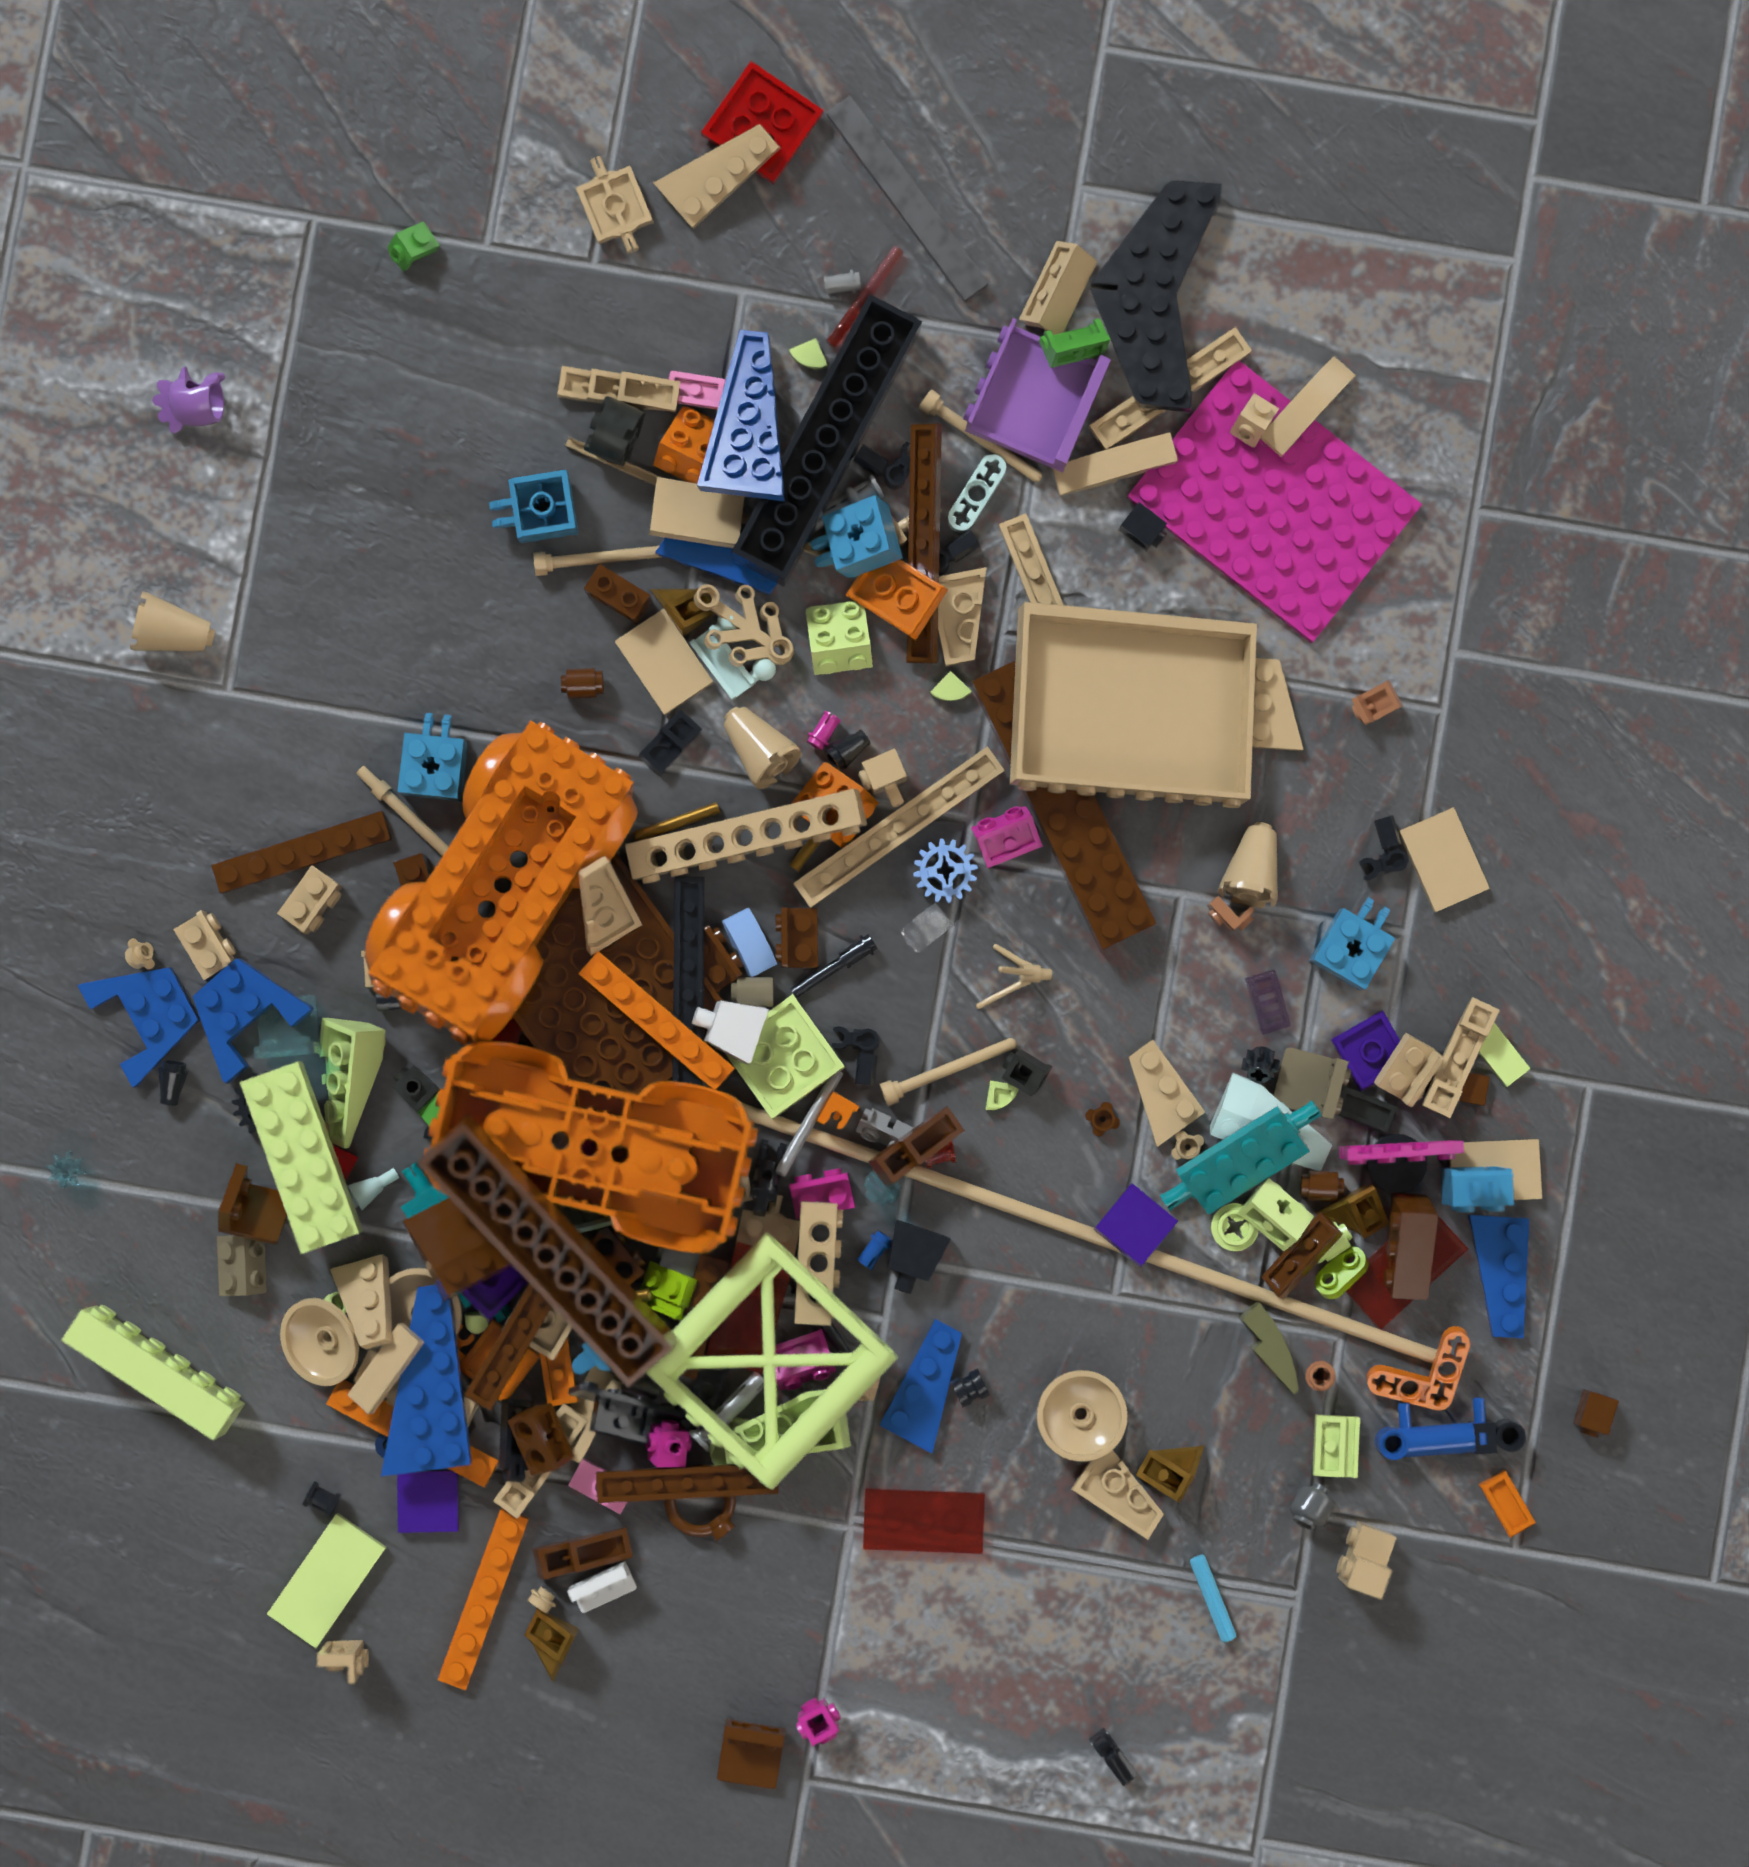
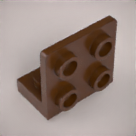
M236 1163L218 1210V1232L276 1245L287 1219V1213L280 1193L275 1189L252 1184V1179L248 1178V1166Z
M726 1719L717 1779L719 1781L775 1789L786 1728Z

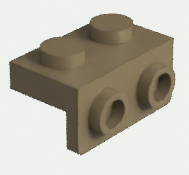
M235 1235L217 1236L219 1296H248L266 1293L265 1242Z

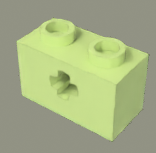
M1267 1178L1252 1192L1238 1212L1283 1251L1298 1241L1314 1218L1304 1205L1293 1199L1279 1184L1274 1183L1270 1178Z

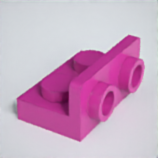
M1026 806L1012 807L1001 816L982 819L976 826L971 827L987 868L1043 847L1033 817Z
M841 1168L823 1171L824 1177L812 1179V1174L794 1177L795 1183L789 1184L796 1219H800L801 1201L837 1203V1210L855 1208L848 1172L842 1173Z
M822 1329L775 1345V1355L830 1353ZM835 1366L776 1367V1383L780 1390H794L802 1386V1383L828 1378L831 1373L836 1372Z

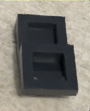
M680 709L660 729L659 734L639 753L638 757L661 776L698 736L702 728Z

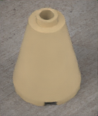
M142 591L140 598L146 599V603L138 605L131 637L132 639H137V644L131 643L130 650L205 651L206 646L212 647L215 629H210L211 622L148 592Z
M735 707L725 715L726 721L723 726L751 783L758 790L765 789L778 782L775 776L781 772L787 775L800 760L802 753L798 745L748 708Z
M1256 822L1247 828L1219 884L1218 893L1221 897L1224 898L1226 893L1232 896L1231 902L1247 907L1265 908V903L1271 902V907L1276 905L1278 899L1277 833L1272 830L1271 825Z

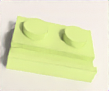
M1315 1414L1312 1475L1358 1478L1360 1417Z

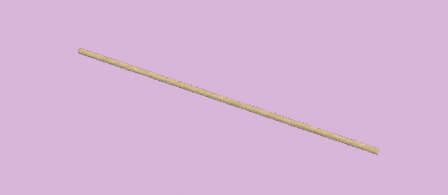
M742 1103L748 1119L755 1121L759 1125L793 1137L801 1123L781 1116H777L772 1120L765 1110ZM815 1128L811 1130L806 1139L807 1142L869 1163V1160L880 1153V1151ZM916 1166L904 1175L1121 1253L1098 1234L1094 1227L922 1166ZM1154 1250L1145 1261L1433 1364L1437 1349L1288 1296L1285 1299L1279 1298L1271 1290L1158 1250Z

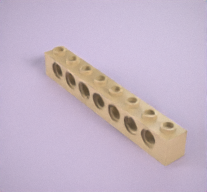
M850 789L625 844L632 879L642 880L643 884L660 881V875L670 873L671 877H678L689 874L688 868L699 866L700 871L717 867L716 862L727 859L728 864L746 860L745 855L756 852L757 857L773 854V848L783 845L785 850L802 847V841L812 838L814 843L831 839L830 834L841 831L843 836L860 832L859 827L867 825L860 791ZM835 808L839 813V819L836 824L829 825L826 821V814L829 810ZM806 815L810 820V827L807 831L801 832L798 829L797 823L802 816ZM777 822L781 827V834L778 838L772 839L769 835V828L773 823ZM748 829L751 831L753 839L749 845L744 846L741 843L740 837L742 832ZM720 836L724 841V847L722 851L716 853L712 848V842L716 837ZM691 843L694 845L696 852L694 857L688 860L684 855V849ZM663 850L667 855V861L660 867L656 863V855L659 851Z

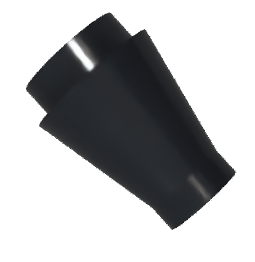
M859 730L852 735L829 744L825 754L837 770L843 767L847 768L870 745V740L862 730Z
M174 1060L162 1061V1067L158 1068L161 1104L178 1105V1100L188 1075L186 1063Z

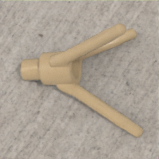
M994 944L993 949L1020 965V968L1000 966L998 971L1019 975L1020 980L977 1003L976 1008L980 1009L1021 987L1030 985L1031 982L1039 983L1040 980H1051L1052 969L1041 968L1040 965H1032L1030 962L1019 958L998 944Z

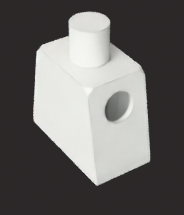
M718 1001L713 1012L697 1007L692 1024L707 1029L704 1038L705 1043L744 1064H751L769 1009Z

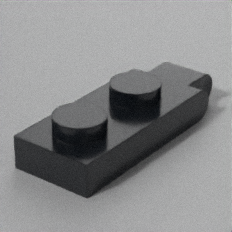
M501 1400L499 1468L503 1469V1479L505 1482L522 1483L525 1479V1471L529 1470L508 1420L526 1408L533 1407V1401Z

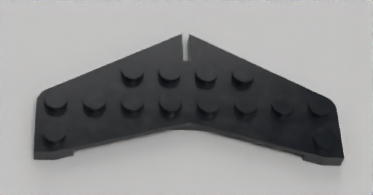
M1181 180L1168 182L1091 281L1092 287L1118 289L1090 288V291L1135 402L1140 407L1191 412L1192 393L1177 295L1209 222L1218 209L1221 201L1222 184Z

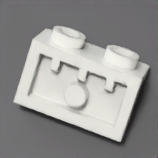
M623 1561L571 1585L567 1592L571 1601H577L581 1612L586 1613L634 1591L637 1585L626 1561Z

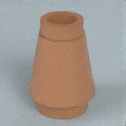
M1325 1361L1312 1363L1306 1371V1381L1316 1391L1328 1390L1333 1386L1336 1379L1334 1368ZM1320 1369L1322 1372L1320 1378H1313V1373Z

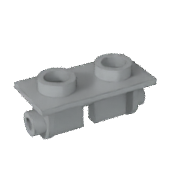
M866 1108L855 1132L860 1133L867 1141L879 1142L888 1147L914 1127L896 1120L893 1129L887 1127L891 1119L890 1116L874 1108L872 1110Z

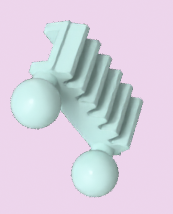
M718 616L715 625L709 627V630L697 639L689 642L732 701L756 684L758 680L767 681L775 675L776 666L768 658L756 660L752 666V671L748 672L744 666L735 667L729 662V654L732 650L727 643L722 644L716 650L706 647L704 638L710 630L728 631L737 629L730 621ZM710 636L712 643H719L716 636Z

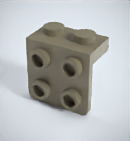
M1291 1047L1287 1048L1283 1054L1273 1096L1292 1110H1298L1313 1100L1319 1108L1322 1118L1334 1119V1115H1339L1342 1109L1343 1098L1339 1096L1342 1085L1347 1086L1350 1078L1351 1069L1347 1068L1349 1061L1338 1058L1332 1059Z

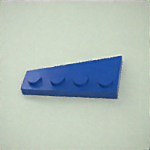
M664 538L655 554L662 558H669L679 562V564L706 571L710 575L723 577L739 585H749L754 590L767 595H771L778 585L776 582L733 561V548Z
M1468 1215L1469 1225H1471L1474 1250L1479 1265L1480 1281L1482 1282L1485 1295L1484 1301L1491 1336L1524 1338L1529 1218Z
M935 1318L879 1426L933 1453L962 1332Z

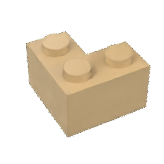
M1357 1521L1356 1527L1350 1528L1346 1539V1544L1349 1545L1346 1556L1342 1555L1338 1561L1336 1572L1339 1573L1338 1578L1348 1588L1382 1600L1392 1571L1387 1567L1397 1537L1390 1532Z

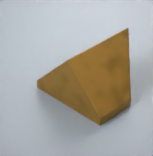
M650 589L683 637L715 615L713 611H703L695 605L694 595L698 589ZM701 596V601L703 603H710V600L706 596Z
M1370 1184L1357 1188L1338 1199L1337 1202H1333L1315 1212L1316 1214H1319V1212L1325 1213L1331 1221H1335L1339 1225L1344 1223L1347 1229L1360 1234L1363 1239L1389 1225L1377 1191Z
M1205 1445L1154 1451L1150 1449L1136 1476L1180 1503L1195 1477Z
M537 1609L524 1636L531 1641L553 1683L579 1628Z

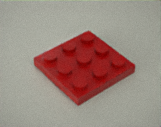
M750 61L701 131V136L719 147L760 124L780 146V149L756 173L774 185L824 114V110Z

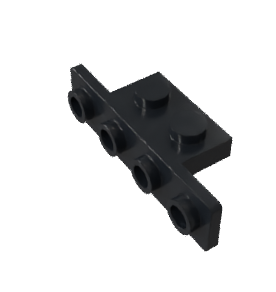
M582 1381L580 1385L569 1388L568 1395L594 1401L589 1431L641 1445L648 1444L652 1417L676 1421L687 1419L685 1415L687 1412L678 1410V1406H674L671 1403H661L658 1405L651 1403L652 1399L649 1397L634 1396L632 1398L625 1396V1392L619 1389H607V1391L598 1389V1384Z

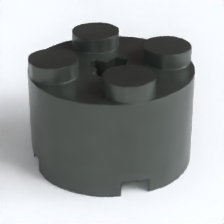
M606 396L600 408L602 413L596 412L593 416L590 429L594 430L593 435L590 434L587 438L584 451L614 464L624 466L634 449L632 445L635 439L640 435L645 413L640 409Z

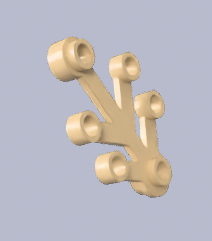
M706 584L699 587L694 595L695 605L703 611H713L721 618L730 621L737 628L728 631L710 630L704 638L706 647L716 650L722 644L754 640L762 646L751 649L735 647L729 654V662L735 667L743 666L746 661L768 658L775 665L787 664L792 659L794 648L791 641L782 636L778 620L779 608L775 603H765L759 612L762 620L767 622L769 635L760 630L753 600L755 591L751 586L742 585L735 594L737 602L742 604L745 618L719 601V592L714 586ZM741 591H746L750 598H743ZM701 596H706L710 600V603H703L701 601ZM765 608H770L774 612V615H767L765 612ZM710 636H716L719 643H712ZM774 648H780L783 655H777L774 652ZM734 653H740L743 656V660H737L734 657Z

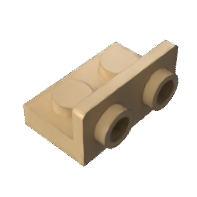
M312 865L277 914L304 934L308 935L310 931L316 932L324 921L322 915L328 906L333 908L341 898L342 894L339 891L343 886Z
M200 910L196 913L197 916L173 930L201 977L207 981L233 962L235 959L233 955L236 954V951L227 938L223 940L218 932L221 925L214 914L210 913L208 915L206 911Z
M1405 1033L1374 1083L1383 1090L1400 1098L1406 1105L1413 1107L1416 1101L1420 1100L1424 1095L1425 1088L1431 1078L1439 1072L1444 1057L1433 1047Z
M363 1640L327 1641L317 1654V1667H326L327 1671L344 1670L345 1666H348L349 1684H355L360 1675H363L364 1668H368L369 1651L364 1649Z

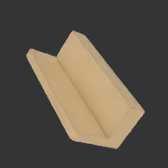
M1056 241L1019 320L1025 325L1043 328L1045 331L1050 330L1053 335L1064 333L1097 264V260L1078 244Z
M596 1365L590 1369L584 1380L598 1384V1389L606 1391L607 1389L620 1390L624 1383L612 1373L599 1370ZM578 1397L579 1401L572 1403L570 1408L586 1418L588 1422L570 1447L575 1457L572 1460L580 1464L597 1433L589 1431L594 1401Z

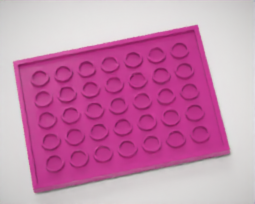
M1238 361L1227 370L1172 439L1178 459L1177 463L1148 470L1128 494L1127 499L1135 505L1140 502L1167 523L1165 529L1312 644L1422 506V503L1316 420L1312 422L1282 457L1261 439L1255 447H1251L1230 433L1231 428L1254 393L1279 408L1271 423L1291 402L1245 364Z

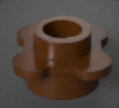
M1103 1102L1101 1107L1095 1110L1089 1109L1085 1114L1086 1120L1090 1121L1093 1126V1134L1098 1137L1103 1136L1106 1131L1117 1129L1120 1126V1120L1115 1117L1112 1111L1113 1106L1109 1102ZM1104 1116L1106 1118L1105 1122H1101L1100 1117Z

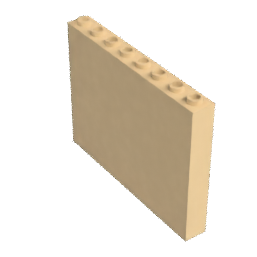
M1024 602L1018 608L1010 785H1018V789L1024 791H1034L1036 787H1045L1051 793H1065L1066 789L1077 790V794L1083 796L1095 795V792H1104L1109 798H1124L1125 794L1136 795V799L1142 801L1154 800V797H1163L1165 802L1182 803L1183 799L1194 800L1195 805L1201 806L1212 805V802H1221L1223 807L1226 808L1241 807V804L1251 799L1257 624Z

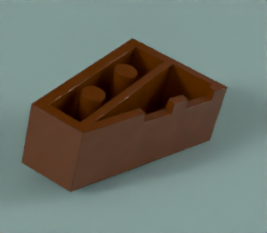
M1391 1193L1390 1231L1386 1251L1388 1269L1384 1270L1383 1284L1384 1287H1387L1392 1298L1428 1300L1438 1213L1428 1196L1424 1194Z

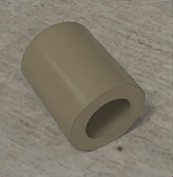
M737 977V983H731V1001L755 1007H773V977Z

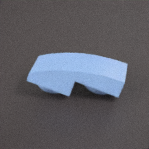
M749 908L722 920L732 947L737 949L748 976L754 977L777 965L772 950Z

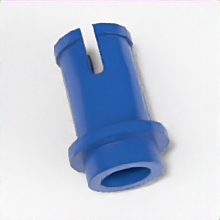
M879 1230L875 1234H871V1241L861 1255L857 1257V1260L870 1270L874 1268V1265L884 1251L891 1248L890 1243L892 1239Z

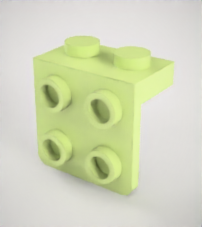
M856 601L812 606L806 609L814 675L873 667L865 607Z

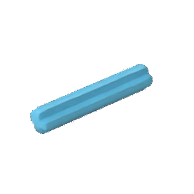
M1204 1555L1195 1556L1190 1559V1564L1222 1642L1233 1640L1236 1638V1632L1206 1557Z

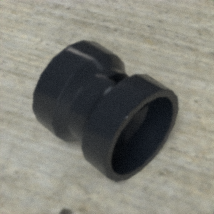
M978 1368L970 1371L968 1376L964 1378L957 1377L950 1380L962 1408L970 1405L972 1400L976 1398L984 1399L990 1396Z

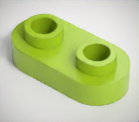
M1351 1246L1334 1257L1318 1272L1315 1277L1316 1289L1324 1298L1336 1299L1340 1297L1367 1271L1369 1266L1367 1256L1360 1248ZM1355 1257L1354 1262L1347 1263L1349 1258ZM1328 1278H1333V1281L1330 1284H1325V1281Z

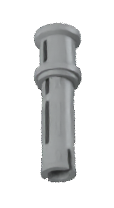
M871 474L868 476V480L856 487L846 488V491H844L845 495L829 503L822 516L873 495L880 499H883L885 496ZM822 517L814 532L825 527Z
M754 1371L716 1411H712L728 1426L754 1397L764 1389V1379ZM702 1425L695 1430L691 1429L689 1431V1434L706 1451L710 1449L709 1445L712 1441L707 1436L709 1432Z

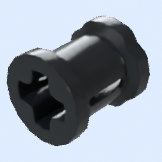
M314 1481L302 1505L305 1507L312 1506L325 1513V1517L329 1519L342 1495L339 1493L333 1494L319 1487V1483Z

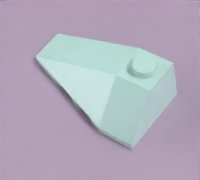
M1232 1073L1210 1124V1135L1224 1140L1276 1106L1284 1114L1287 1112L1291 1114L1293 1112L1287 1105L1268 1092V1089L1262 1084ZM1307 1124L1300 1129L1301 1132L1299 1134L1307 1144L1310 1152L1293 1163L1321 1171L1332 1143Z

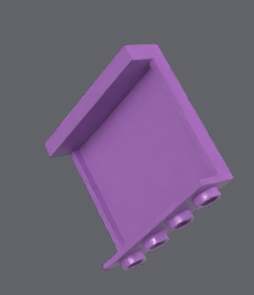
M1013 318L1010 326H1003L997 342L1001 343L998 353L992 351L986 368L990 369L987 378L981 377L974 394L979 396L975 405L969 403L963 420L968 421L965 431L1063 472L1111 359L1100 355L1098 361L1090 358L1050 368L1039 342L1040 336L1016 327L1017 319Z

